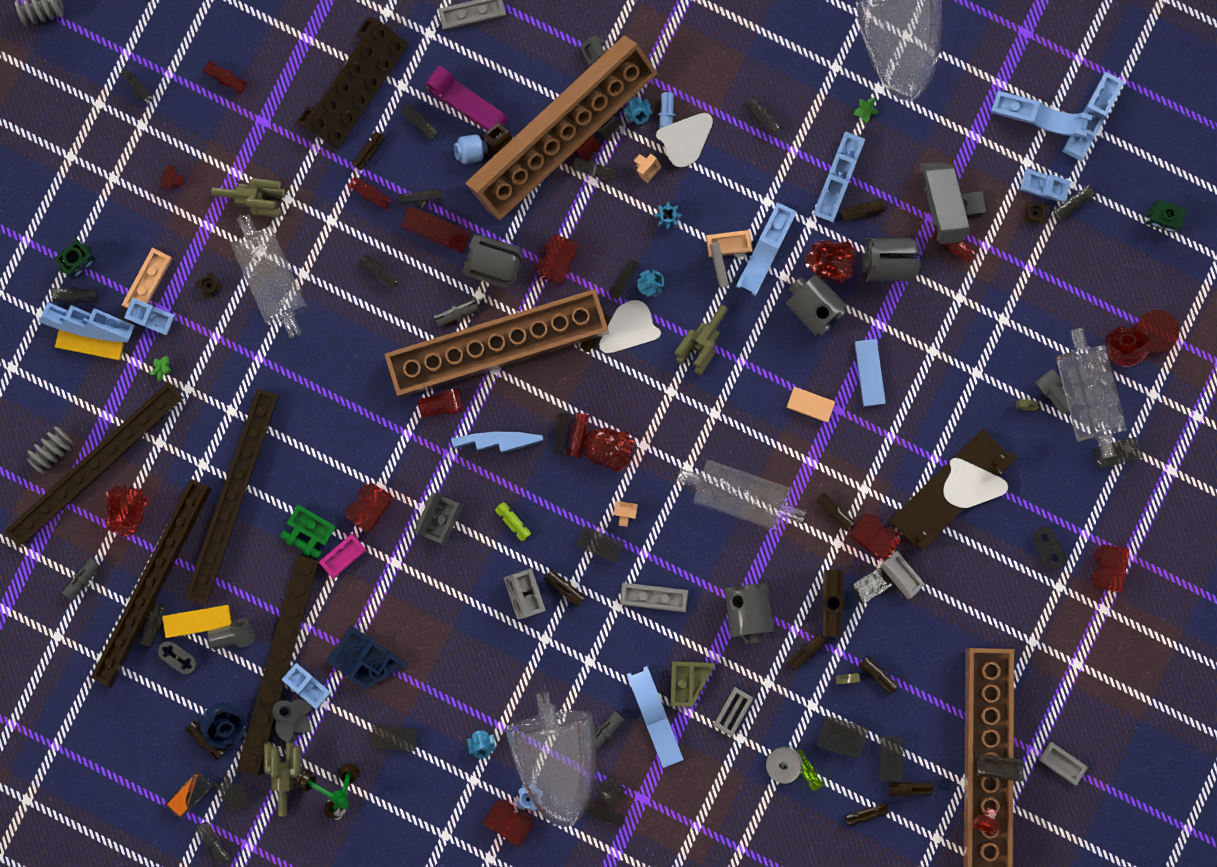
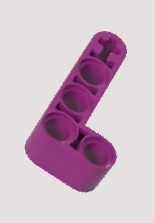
M441 66L436 68L426 82V88L432 95L485 131L491 129L498 122L504 126L509 119L503 112L458 83L454 76Z

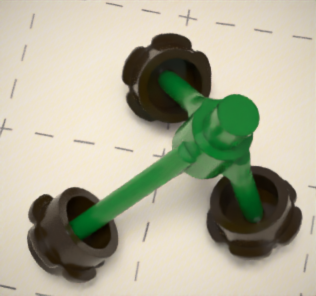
M352 763L343 764L338 770L339 778L344 782L341 791L336 790L332 793L317 785L316 776L310 770L302 771L298 774L296 778L297 789L307 792L314 788L328 796L330 799L324 805V813L328 818L339 820L349 806L348 798L346 797L348 786L356 782L360 776L359 768Z

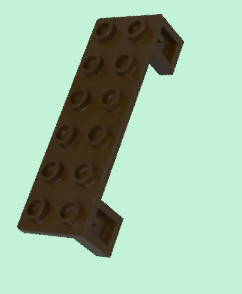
M367 17L355 34L361 40L316 107L307 106L295 123L302 129L311 131L335 150H338L409 45L377 18Z
M982 429L953 458L962 459L998 476L1018 457L1012 451L1007 453ZM950 461L890 519V522L920 552L924 551L939 536V533L965 509L949 503L944 496V485L951 473Z

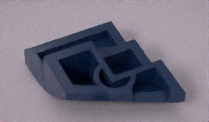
M352 625L349 626L326 660L329 665L345 674L347 679L364 690L407 666V663Z

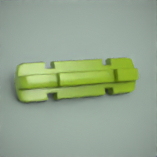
M501 503L495 509L496 513L500 517H504L502 520L513 532L516 531V536L520 541L526 540L531 534L530 531L522 526L523 523L513 511H509L510 508L506 503Z

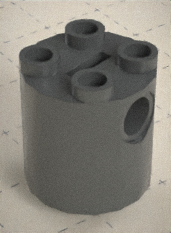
M817 274L807 282L800 277L789 287L793 296L785 305L815 336L818 334L823 336L831 328L829 324L834 319L839 321L848 312L845 309L847 304ZM825 306L829 309V315L827 318L821 319L818 311L821 307Z
M767 583L724 588L730 637L741 636L745 644L762 642L764 633L774 632Z

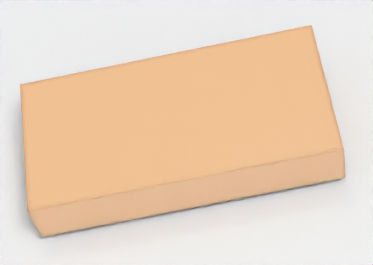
M750 230L706 235L709 258H712L709 244L715 241L719 242L722 256L753 252Z
M794 387L786 408L828 423L835 401Z

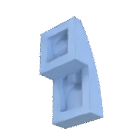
M1025 169L1020 190L1047 199L1065 202L1071 181L1055 175H1046L1032 169Z
M132 298L124 318L167 336L175 315Z
M297 663L282 679L316 710L331 695L329 690Z

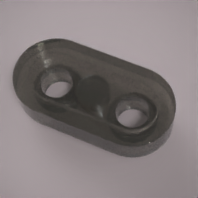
M1048 527L1037 529L1033 533L1032 540L1043 564L1049 569L1062 567L1066 557L1054 531ZM1043 534L1048 536L1047 542L1042 541L1041 536ZM1052 554L1058 556L1057 562L1051 560Z

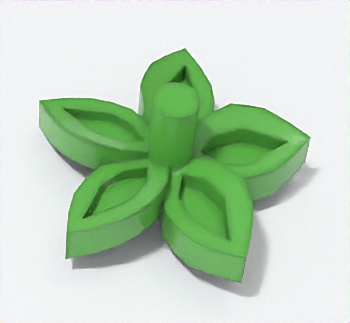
M871 98L868 102L859 99L860 107L855 110L854 115L861 116L862 120L867 123L870 119V114L878 113L877 109L872 107L875 103V98Z
M164 356L161 360L154 359L155 369L150 374L153 376L157 375L159 382L162 381L164 373L168 374L171 371L168 367L169 357Z

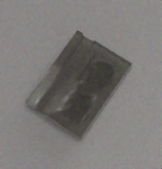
M825 715L816 746L860 759L869 728Z

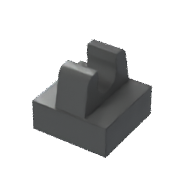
M597 35L590 37L580 46L589 66L593 65L609 50H603L602 44L605 41L603 38H598Z

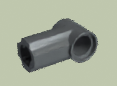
M1053 369L1035 381L1037 387L1046 397H1049L1062 415L1077 404L1076 400L1064 387V382Z
M240 618L233 621L229 626L208 631L209 644L213 650L232 645L246 647L256 640L248 618Z

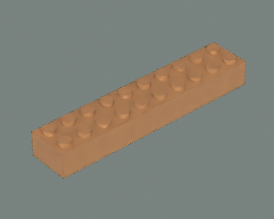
M624 35L465 184L486 210L500 221L658 74L639 45Z
M596 289L398 349L384 355L396 394L401 399L609 334V330Z
M966 648L964 867H1013L1014 649Z

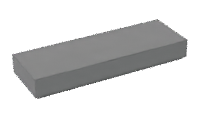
M473 0L438 9L443 31L506 17L503 0Z
M622 583L620 605L686 612L688 590Z

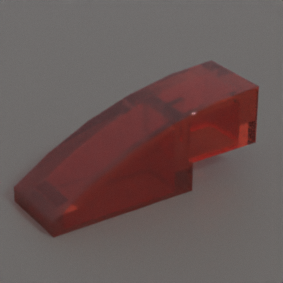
M411 206L408 207L401 224L403 230L463 254L472 234L452 223Z

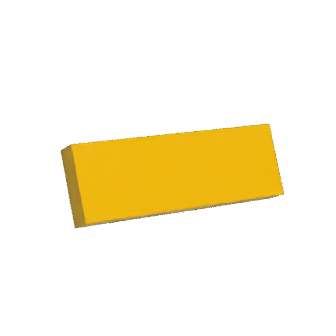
M58 330L55 348L121 361L125 342L105 341Z
M229 605L162 616L166 638L206 632L229 626L232 623Z

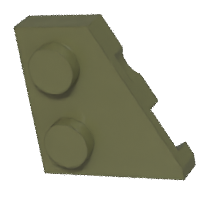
M672 661L670 706L693 707L714 669L715 663Z

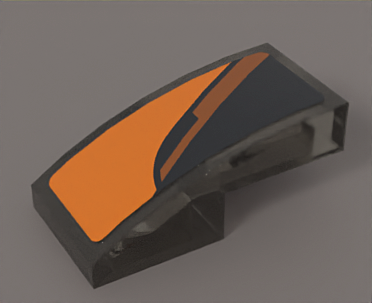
M197 770L170 797L164 806L180 821L213 785Z

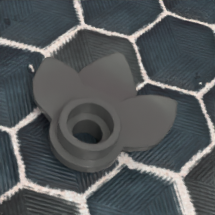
M302 699L292 702L282 700L274 705L272 714L275 720H277L275 730L282 740L289 742L293 731L298 733L311 731L310 721L305 714L311 710L312 706L307 701ZM285 707L287 709V713L282 716L280 715L279 711L281 708Z

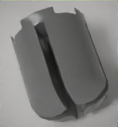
M474 235L469 246L470 251L467 261L464 263L462 274L502 288L511 287L516 282L523 261L522 250L518 246L490 237Z
M866 238L864 242H868L866 252L861 254L862 272L867 273L868 277L865 281H911L916 278L921 268V260L915 258L920 256L921 253L915 240L911 238Z

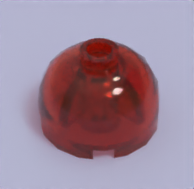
M1125 325L1116 327L1106 336L1105 346L1107 355L1114 364L1120 367L1140 365L1149 354V334L1138 326H1132V329H1125Z

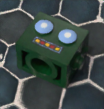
M1157 199L1147 211L1146 225L1175 234L1184 224V216L1187 209Z
M78 239L53 258L59 264L58 269L72 279L96 261V258L90 253L91 248Z

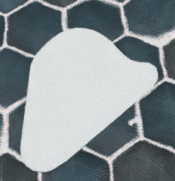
M701 113L660 128L657 131L656 137L664 143L667 156L673 165L685 167L698 159L712 127L713 120L708 113Z
M633 300L622 304L616 309L608 325L609 334L602 336L599 346L604 353H612L659 338L661 331L653 325L651 314L646 304Z
M953 458L950 460L951 473L944 485V496L949 503L958 507L969 508L999 497L1007 492V482L1002 478L962 459Z

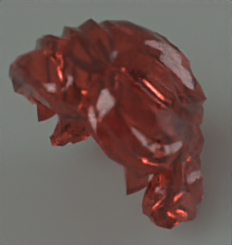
M830 240L818 241L811 246L810 251L806 255L805 264L810 271L817 274L820 278H831L839 283H843L844 279L852 277V270L855 267L850 263H856V250L848 241L833 243Z
M605 427L589 431L586 434L584 453L596 465H605L615 472H620L622 469L627 468L626 465H629V459H632V455L628 453L634 451L632 447L635 442L633 438L629 437V432H616Z
M125 485L122 487H112L104 495L107 507L104 513L105 524L111 532H116L120 536L130 537L135 534L144 521L143 509L146 505L147 497L143 496V491L140 488L134 489L130 486L127 490Z

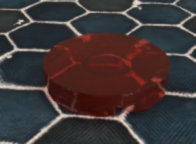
M1152 310L1146 312L1138 319L1135 325V337L1142 349L1150 353L1159 354L1168 351L1176 344L1179 338V326L1177 320L1170 313L1164 310Z

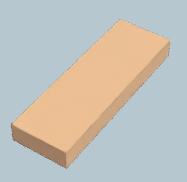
M152 247L122 306L128 309L132 298L149 304L173 258Z

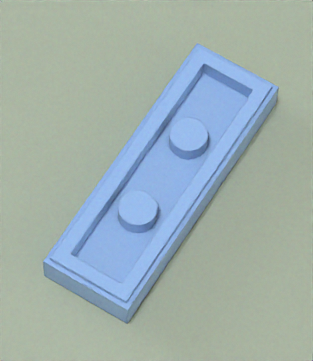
M877 339L855 341L863 407L884 405L886 402Z

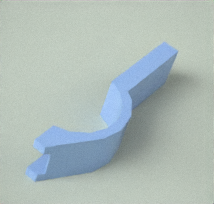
M1001 91L997 92L991 110L993 114L1034 124L1049 132L1077 137L1087 136L1085 130L1088 121H1092L1093 115L1085 113L1070 114L1047 107L1040 101Z
M777 202L736 285L737 288L743 287L756 296L797 211Z
M646 666L643 668L644 671L635 675L628 673L626 675L661 765L664 768L684 759Z

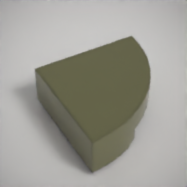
M1019 399L1016 401V409L1037 411L1038 402Z
M858 673L836 675L835 680L836 684L860 682V676Z

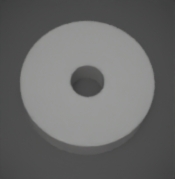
M779 747L769 754L766 761V769L770 777L776 782L790 783L801 774L803 762L799 753L793 748ZM781 762H786L788 767L783 768Z

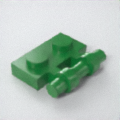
M297 505L287 522L288 525L294 528L293 531L289 533L283 530L280 538L285 540L287 545L291 547L294 545L304 551L303 554L308 557L311 555L318 559L322 551L315 548L317 542L326 546L336 526ZM300 532L311 537L309 543L298 538Z

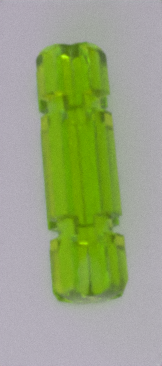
M798 749L797 752L803 762L801 773L806 781L810 782L808 784L811 789L816 791L823 786V783L819 777H816L817 773L808 759H805L804 752Z

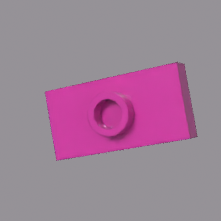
M351 534L319 561V564L332 579H335L367 550L354 534Z

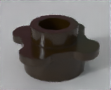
M1026 203L1024 221L1026 223L1037 222L1039 225L1043 224L1046 220L1044 217L1045 210L1047 209L1044 203Z
M207 273L205 277L196 282V287L201 289L203 297L206 299L211 298L212 294L216 291L220 292L222 290L221 283L216 281L213 273Z

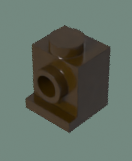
M499 122L482 135L494 155L513 139L509 130Z

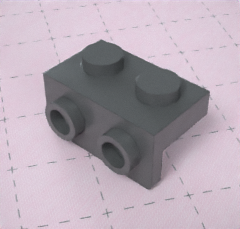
M432 492L426 500L421 517L417 520L415 533L445 546L463 505Z

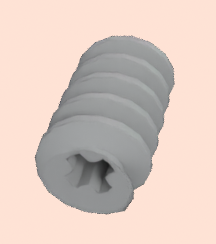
M15 0L18 16L25 26L30 25V20L33 24H37L38 18L42 22H46L47 16L54 20L55 13L59 18H62L64 15L62 0H31V3L23 0V5L21 6Z
M56 426L54 427L55 435L50 432L47 433L49 441L41 438L42 447L35 444V453L30 450L27 451L30 457L27 461L41 475L45 474L43 466L50 469L52 467L50 461L58 462L56 454L64 457L63 449L70 451L71 446L69 443L74 444L67 434Z

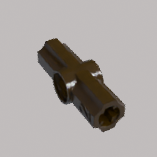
M824 570L822 637H842V608L844 605L843 571ZM831 597L838 601V607L835 610H831L827 606V601Z

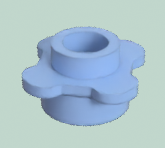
M525 787L520 788L518 791L520 797L517 807L519 809L529 808L531 811H536L538 809L537 800L540 796L539 790H527Z

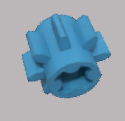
M640 97L629 100L627 107L624 108L628 121L632 122L634 120L637 125L647 122L649 115L653 113L648 100L646 99L642 102Z
M667 202L665 207L658 206L660 213L654 215V218H660L658 227L663 224L669 230L671 225L678 226L676 219L682 217V214H676L678 205L673 208ZM671 212L672 219L667 218L665 220L664 213L669 214Z
M647 269L640 273L641 278L637 280V286L642 294L647 295V297L651 295L655 297L662 293L660 288L664 287V278L661 273L654 269L651 271Z
M477 731L473 733L472 738L467 739L469 754H474L477 758H487L490 756L491 751L495 750L493 735H488L486 731Z

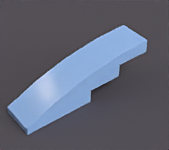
M1107 72L1104 73L1083 111L1085 114L1093 115L1092 121H1088L1085 130L1087 136H1070L1062 152L1079 161L1084 159L1092 141L1095 139L1102 123L1113 106L1124 81Z
M845 131L813 215L834 222L865 138Z
M47 302L39 320L40 323L76 335L127 343L135 326L95 308L92 313H88L70 305L69 310H65Z
M522 432L476 433L451 439L454 449L476 444L477 451L479 452L499 446L501 454L544 442L542 435Z

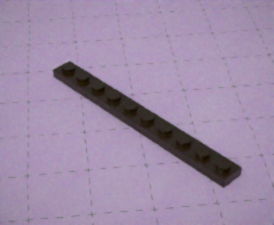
M168 381L4 532L21 548L176 407L184 397Z
M257 388L189 584L186 598L208 604L279 399L277 394Z
M190 479L90 678L112 688L212 488Z
M297 555L236 769L238 771L256 776L260 774L264 760V744L269 742L275 721L272 710L274 705L281 700L285 685L282 679L290 668L318 569V560Z

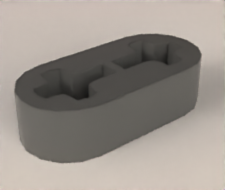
M166 641L159 646V657L180 673L191 674L196 670V658L176 643ZM172 646V652L177 655L176 658L171 655L165 657L166 652L164 648ZM180 658H182L183 660L191 659V661H190V665H192L191 669L186 668V669L184 670V669H183V666H184V665H183V663H181V662L179 661V659H180Z

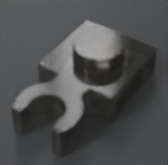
M128 68L121 73L125 80L134 88L132 94L140 102L144 100L149 104L154 100L149 91Z
M223 773L222 776L226 780L225 784L220 785L218 781H214L213 785L215 788L225 792L220 798L236 814L252 798L239 782L232 785L230 776L227 773Z

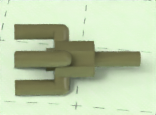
M252 178L250 185L238 184L235 190L212 187L211 195L235 198V205L250 207L253 215L280 218L281 209H276V202L264 199L265 196L284 198L286 190L280 189V181Z
M721 305L709 324L702 322L697 331H688L675 351V355L678 356L675 360L677 363L683 365L692 349L700 353L693 363L696 366L694 372L700 376L702 375L716 353L714 349L715 341L720 335L716 328L727 313V307Z
M292 741L286 742V762H279V747H273V743H265L264 772L271 776V790L278 791V816L285 817L287 816V791L294 789V777H297L301 772V746H295V742Z

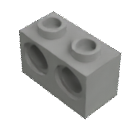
M532 568L503 577L517 619L546 611Z

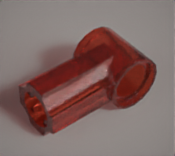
M459 389L446 390L441 392L440 395L418 399L421 418L439 414L449 415L464 411Z

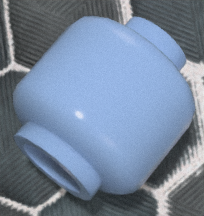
M477 134L459 137L457 143L454 144L455 157L463 164L481 162L484 154H487L488 151L486 141H482Z

